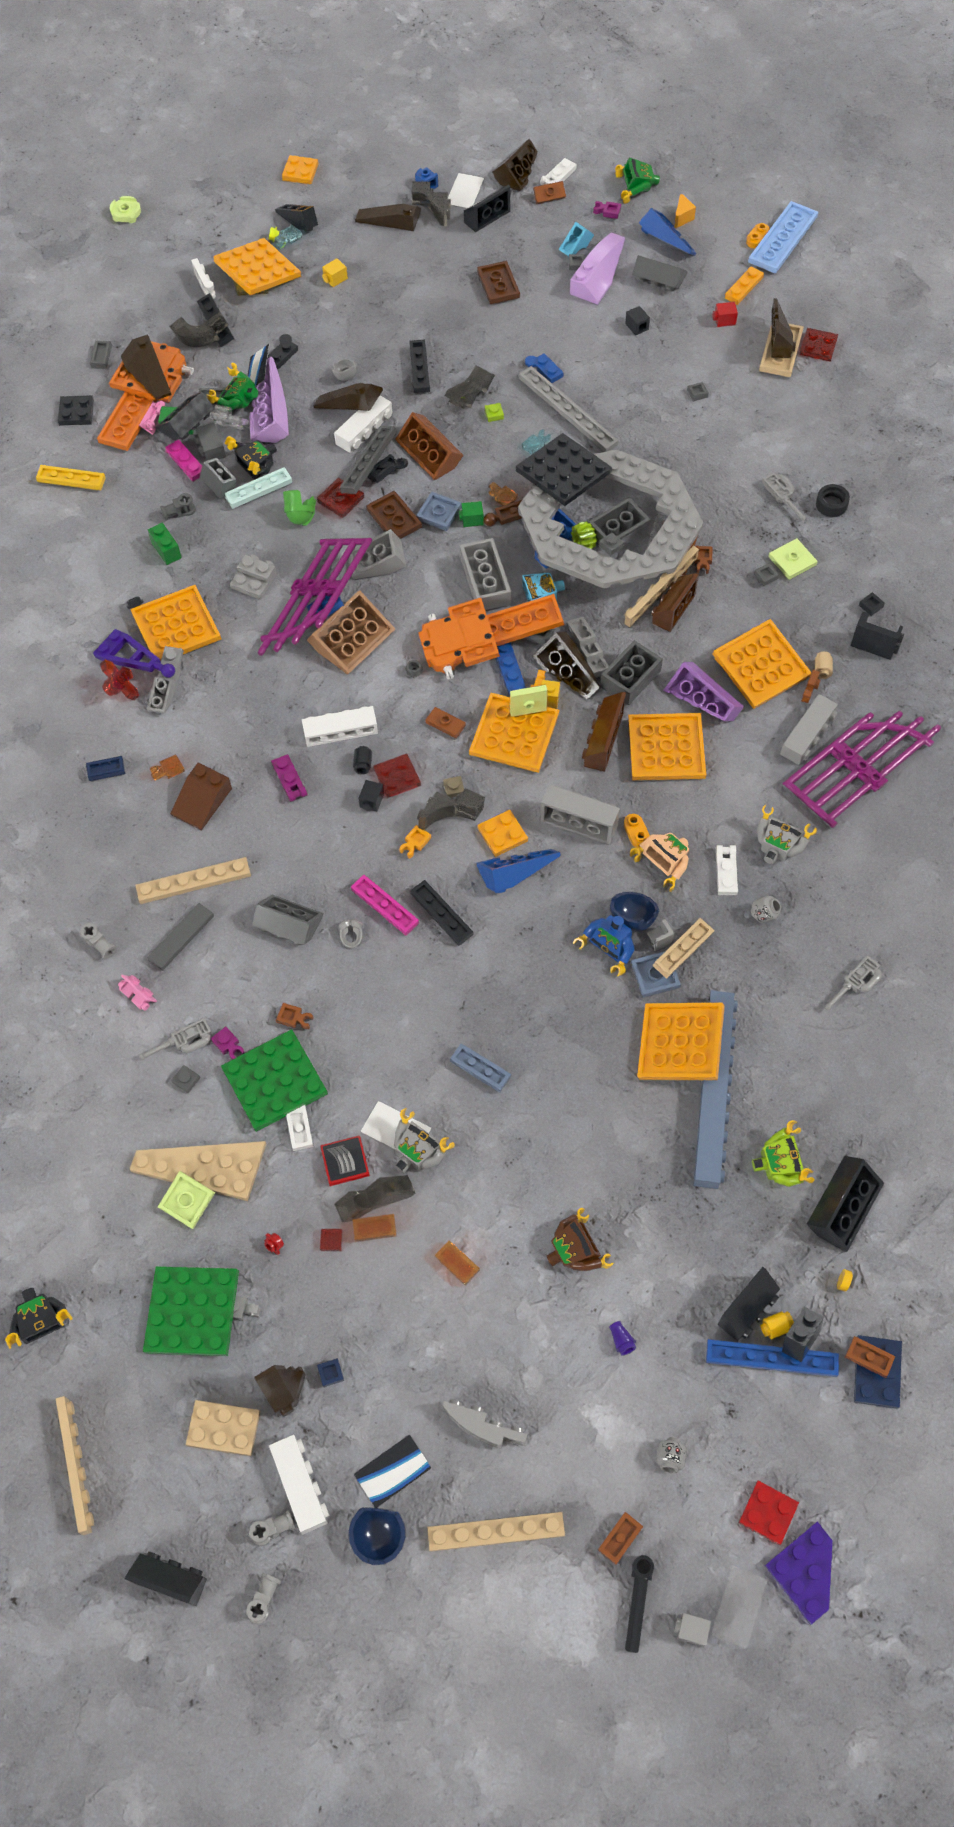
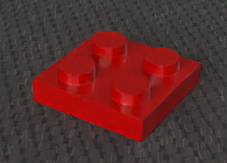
M758 1480L738 1523L781 1545L799 1502Z

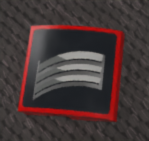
M360 1135L320 1145L330 1186L370 1176Z

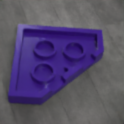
M818 1521L765 1565L810 1625L829 1610L833 1540Z

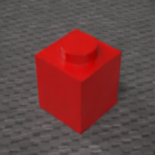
M735 302L716 304L712 315L717 327L736 325L738 312Z

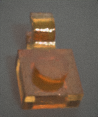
M495 482L489 485L490 490L488 493L502 506L513 503L518 499V494L507 486L501 488Z
M176 754L160 761V766L150 768L151 776L154 780H158L165 775L169 779L185 772Z

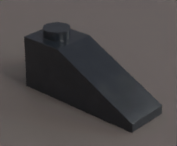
M285 204L275 209L277 214L295 228L304 230V232L312 231L313 227L318 225L314 206Z

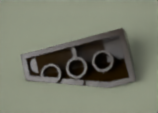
M395 204L359 209L355 222L414 231L421 208L409 204Z
M148 334L132 339L121 354L126 370L156 400L172 395Z
M356 383L320 395L313 407L319 409L370 411L382 393L383 388L373 384Z
M273 1365L254 1378L278 1417L281 1415L285 1417L292 1413L294 1407L298 1404L306 1374L302 1367L295 1369L293 1366H290L286 1369L282 1365Z

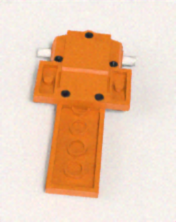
M151 341L172 394L158 400L169 403L182 382L181 376L185 373L192 375L194 368L186 366L185 356L181 354L179 348ZM122 361L111 378L109 385L111 388L125 392L101 430L97 440L98 443L128 451L142 428L139 424L152 402L156 403L157 400L126 370Z
M554 594L488 615L480 597L449 607L450 616L436 619L435 614H432V617L430 614L428 616L430 622L423 624L422 631L418 632L429 668L432 667L436 672L445 673L447 679H450L449 676L452 679L454 677L452 671L457 665L463 663V660L465 666L468 667L500 657L497 646L563 626L564 621Z

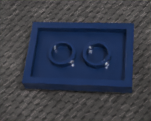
M858 1335L857 1338L894 1355L895 1359L886 1378L856 1363L854 1403L900 1408L902 1341Z

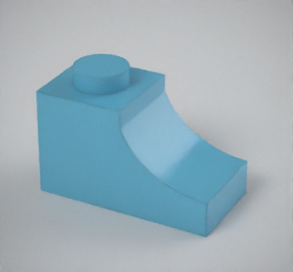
M575 222L559 250L567 256L569 254H576L579 250L588 246L594 234Z

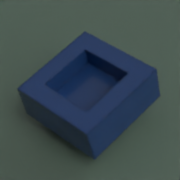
M338 1358L317 1365L323 1388L344 1381Z

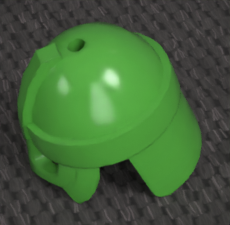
M299 490L284 491V513H286V516L292 523L307 526L314 517L316 499L312 496L302 504Z

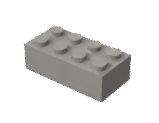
M490 538L460 545V559L473 600L481 597L485 610L511 605V590L494 539Z
M549 784L541 801L540 821L610 845L618 827L620 808L614 804H607L598 801L596 798H589L578 792H571L560 786Z

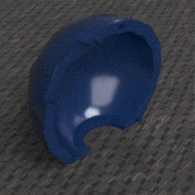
M637 892L618 893L611 899L610 904L611 915L622 917L624 924L632 932L646 930L653 924L659 914L657 903L650 897Z
M362 1507L352 1518L349 1527V1543L354 1554L363 1562L371 1565H385L395 1559L403 1549L406 1539V1527L398 1511Z

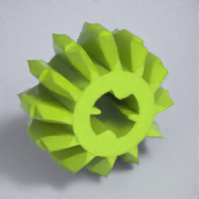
M587 521L580 522L572 527L571 535L574 543L589 549L596 547L595 529L592 528L591 523Z

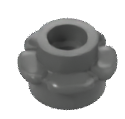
M411 660L407 663L405 670L407 675L417 677L421 674L423 667L419 661Z

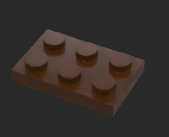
M507 261L477 267V273L490 304L520 298V291Z
M395 490L366 505L367 511L384 532L391 529L399 539L422 528L420 520Z

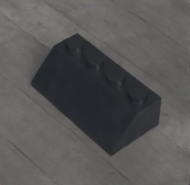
M844 1156L807 1222L808 1227L818 1237L847 1252L884 1182L864 1159Z

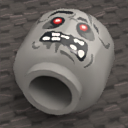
M764 896L753 902L751 914L760 923H766L778 918L781 905L776 898Z
M669 1437L658 1445L656 1462L661 1467V1470L666 1473L676 1474L685 1467L687 1448L680 1443L681 1441L678 1438Z

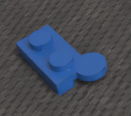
M545 353L538 357H526V366L536 367L537 371L549 382L554 383L563 377L564 372Z

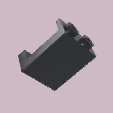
M862 612L850 646L891 660L893 653L897 654L904 637V633H901L904 626L900 625L898 631L894 632L868 623L869 614Z

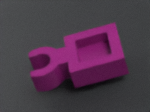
M596 201L593 213H603V217L618 219L622 204L608 201L606 204H603L600 201Z
M226 1026L211 1038L212 1043L223 1055L229 1051L231 1060L236 1058L234 1056L236 1052H240L242 1055L245 1053L244 1049L237 1045L239 1040Z

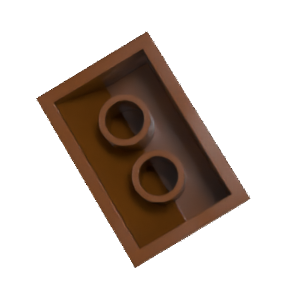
M693 573L679 576L675 583L672 582L670 584L668 593L663 594L659 606H655L651 613V616H653L652 624L668 632L672 631L696 595L699 574Z

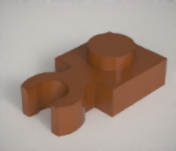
M695 546L699 549L698 557L694 561V564H697L696 572L699 574L700 569L704 568L706 574H708L710 565H712L713 547Z
M813 669L804 691L802 702L809 703L813 690L818 689L821 679H818L820 671Z
M283 1003L276 1022L292 1028H296V1025L300 1024L303 1029H310V1025L304 1021L306 1019L313 1020L314 1017L311 1013L301 1014L302 1008Z

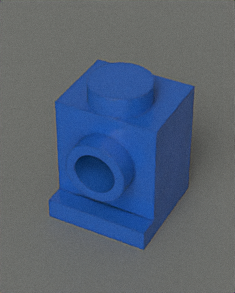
M428 167L417 170L415 173L416 184L424 192L428 193L438 187L437 173H433Z

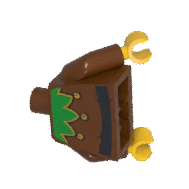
M580 1208L577 1215L573 1214L560 1221L554 1233V1238L551 1240L555 1250L547 1255V1259L552 1266L562 1262L565 1267L571 1268L574 1271H591L601 1267L608 1269L614 1264H607L605 1262V1258L611 1257L610 1254H605L601 1259L598 1258L601 1254L584 1224L588 1221L589 1215L586 1217L580 1215L584 1213V1208Z

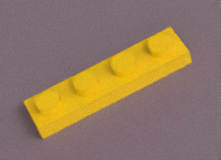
M40 465L36 475L37 482L100 491L106 478L104 473Z

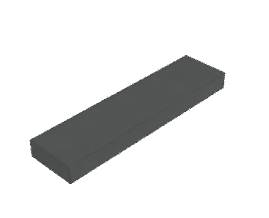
M198 903L147 957L148 960L163 971L214 917V914Z

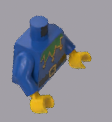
M610 915L606 919L600 918L592 921L584 930L583 936L574 939L573 944L580 940L582 946L579 949H582L587 945V939L590 938L589 941L619 962V964L611 967L610 972L614 973L618 968L619 973L617 977L623 975L626 971L624 965L628 963L635 949L631 938L632 930L624 924V919L620 916L614 917Z

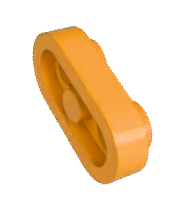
M765 223L755 225L747 236V246L756 248L770 230L769 226Z
M629 814L625 817V831L632 845L635 848H639L640 844L650 836L638 814Z

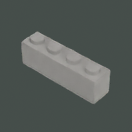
M818 694L784 742L780 755L800 765L803 759L807 760L811 753V747L817 746L820 740L819 736L821 734L824 735L829 727L828 723L835 720L838 714L836 711L838 704Z

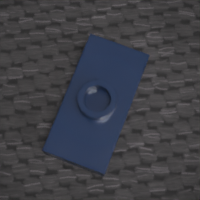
M122 756L86 763L89 781L126 774Z

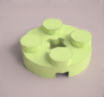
M122 196L119 197L120 200L112 201L110 212L115 222H136V218L141 213V207L134 197Z

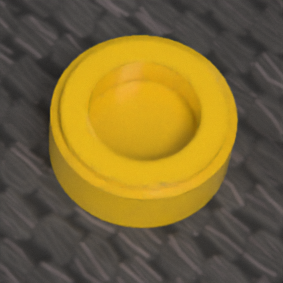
M846 1269L841 1271L837 1282L838 1290L845 1292L849 1289L853 1277L852 1271Z

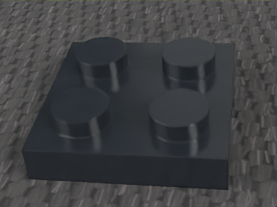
M93 395L60 396L59 426L92 425Z

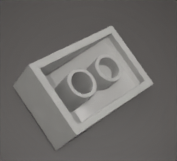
M391 529L372 539L370 546L352 574L353 579L392 574L406 567L402 542ZM361 545L356 547L350 555V564L354 559L355 555L357 554L358 550L360 549Z

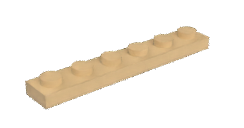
M693 545L674 573H663L659 581L650 586L647 591L648 593L645 596H641L637 600L636 605L626 611L625 624L629 628L669 588L670 584L675 582L697 559L698 548Z
M244 857L136 885L139 903L144 904L251 877L247 858Z
M65 1396L55 1399L77 1529L79 1534L87 1535L92 1533L91 1526H94L92 1512L88 1511L87 1503H90V1496L88 1490L84 1488L83 1481L86 1480V1473L84 1467L80 1465L82 1450L76 1442V1436L79 1435L76 1423H73L72 1419L75 1409L73 1402H69Z
M562 1512L427 1527L430 1552L565 1537Z

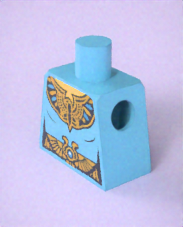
M550 573L522 575V587L528 602L551 594L555 595L557 601V592L565 590L564 581L554 582Z

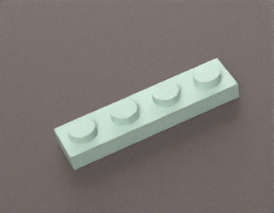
M285 467L224 493L225 498L232 509L291 484L292 478Z

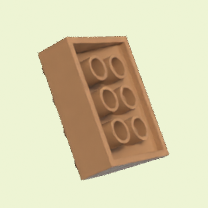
M359 590L344 606L323 623L307 641L319 654L348 675L395 628Z

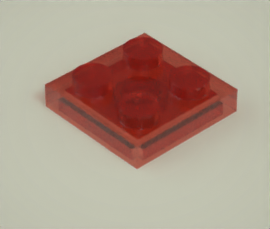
M807 328L799 355L831 362L839 334Z
M338 477L317 497V503L344 518L364 498V493L360 490L356 494L341 493L339 487L344 480Z
M407 753L373 766L380 784L384 786V793L387 798L421 786V781Z

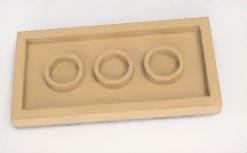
M789 324L793 333V341L796 342L795 352H792L791 358H771L770 328L759 368L760 372L791 377L804 326Z

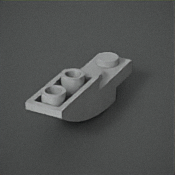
M165 646L161 664H172L176 672L171 678L164 677L161 671L158 672V676H155L147 707L148 711L166 713L174 696L181 673L180 664L184 652L181 648Z
M455 1400L444 1401L443 1409L461 1429L479 1441L502 1449L503 1441L525 1446L527 1434L524 1433V1429L511 1426V1429L504 1428L502 1423L493 1420L487 1423V1413L483 1412V1408L471 1406V1408L463 1407L461 1402Z

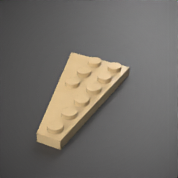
M266 1141L136 1150L130 1171L173 1182L179 1171H182L217 1194L248 1201L266 1147Z

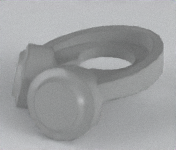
M345 919L339 923L340 940L345 947L353 949L360 945L363 938L361 929L363 923L360 920ZM350 925L353 926V932L357 934L356 941L352 943L346 940L348 926Z

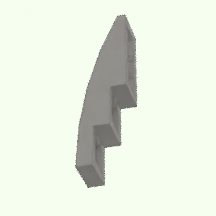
M584 617L567 621L574 642L595 678L601 677V674L609 665L605 661L603 651L596 641V635Z

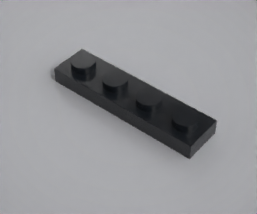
M209 293L197 300L219 345L222 347L235 339L212 295Z
M425 339L410 340L414 393L430 392Z
M423 880L410 890V894L458 946L474 935L470 927L426 880Z

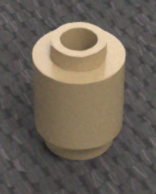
M819 652L815 657V670L820 671L818 676L820 679H827L833 674V658L829 652Z

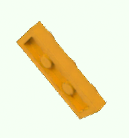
M751 266L725 293V299L738 305L762 280L764 272Z

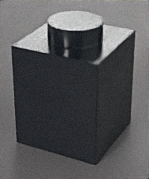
M640 306L626 312L625 324L635 336L649 330L650 317Z
M365 780L358 798L361 808L366 811H378L384 796L383 784Z

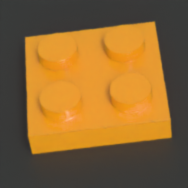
M289 155L282 173V181L312 184L319 164L318 159Z
M511 810L477 825L479 832L495 857L528 842L527 835Z

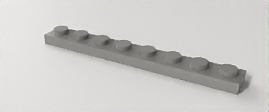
M532 366L519 374V379L601 450L604 452L610 451L618 445L619 440Z

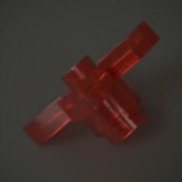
M106 659L100 663L102 672L108 676L102 685L106 694L113 696L122 691L128 699L135 700L139 697L137 688L130 682L133 678L131 669L124 666L118 669L113 662Z

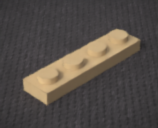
M699 918L652 966L665 978H668L715 930Z

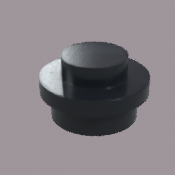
M139 596L127 601V608L131 609L140 606L144 601Z

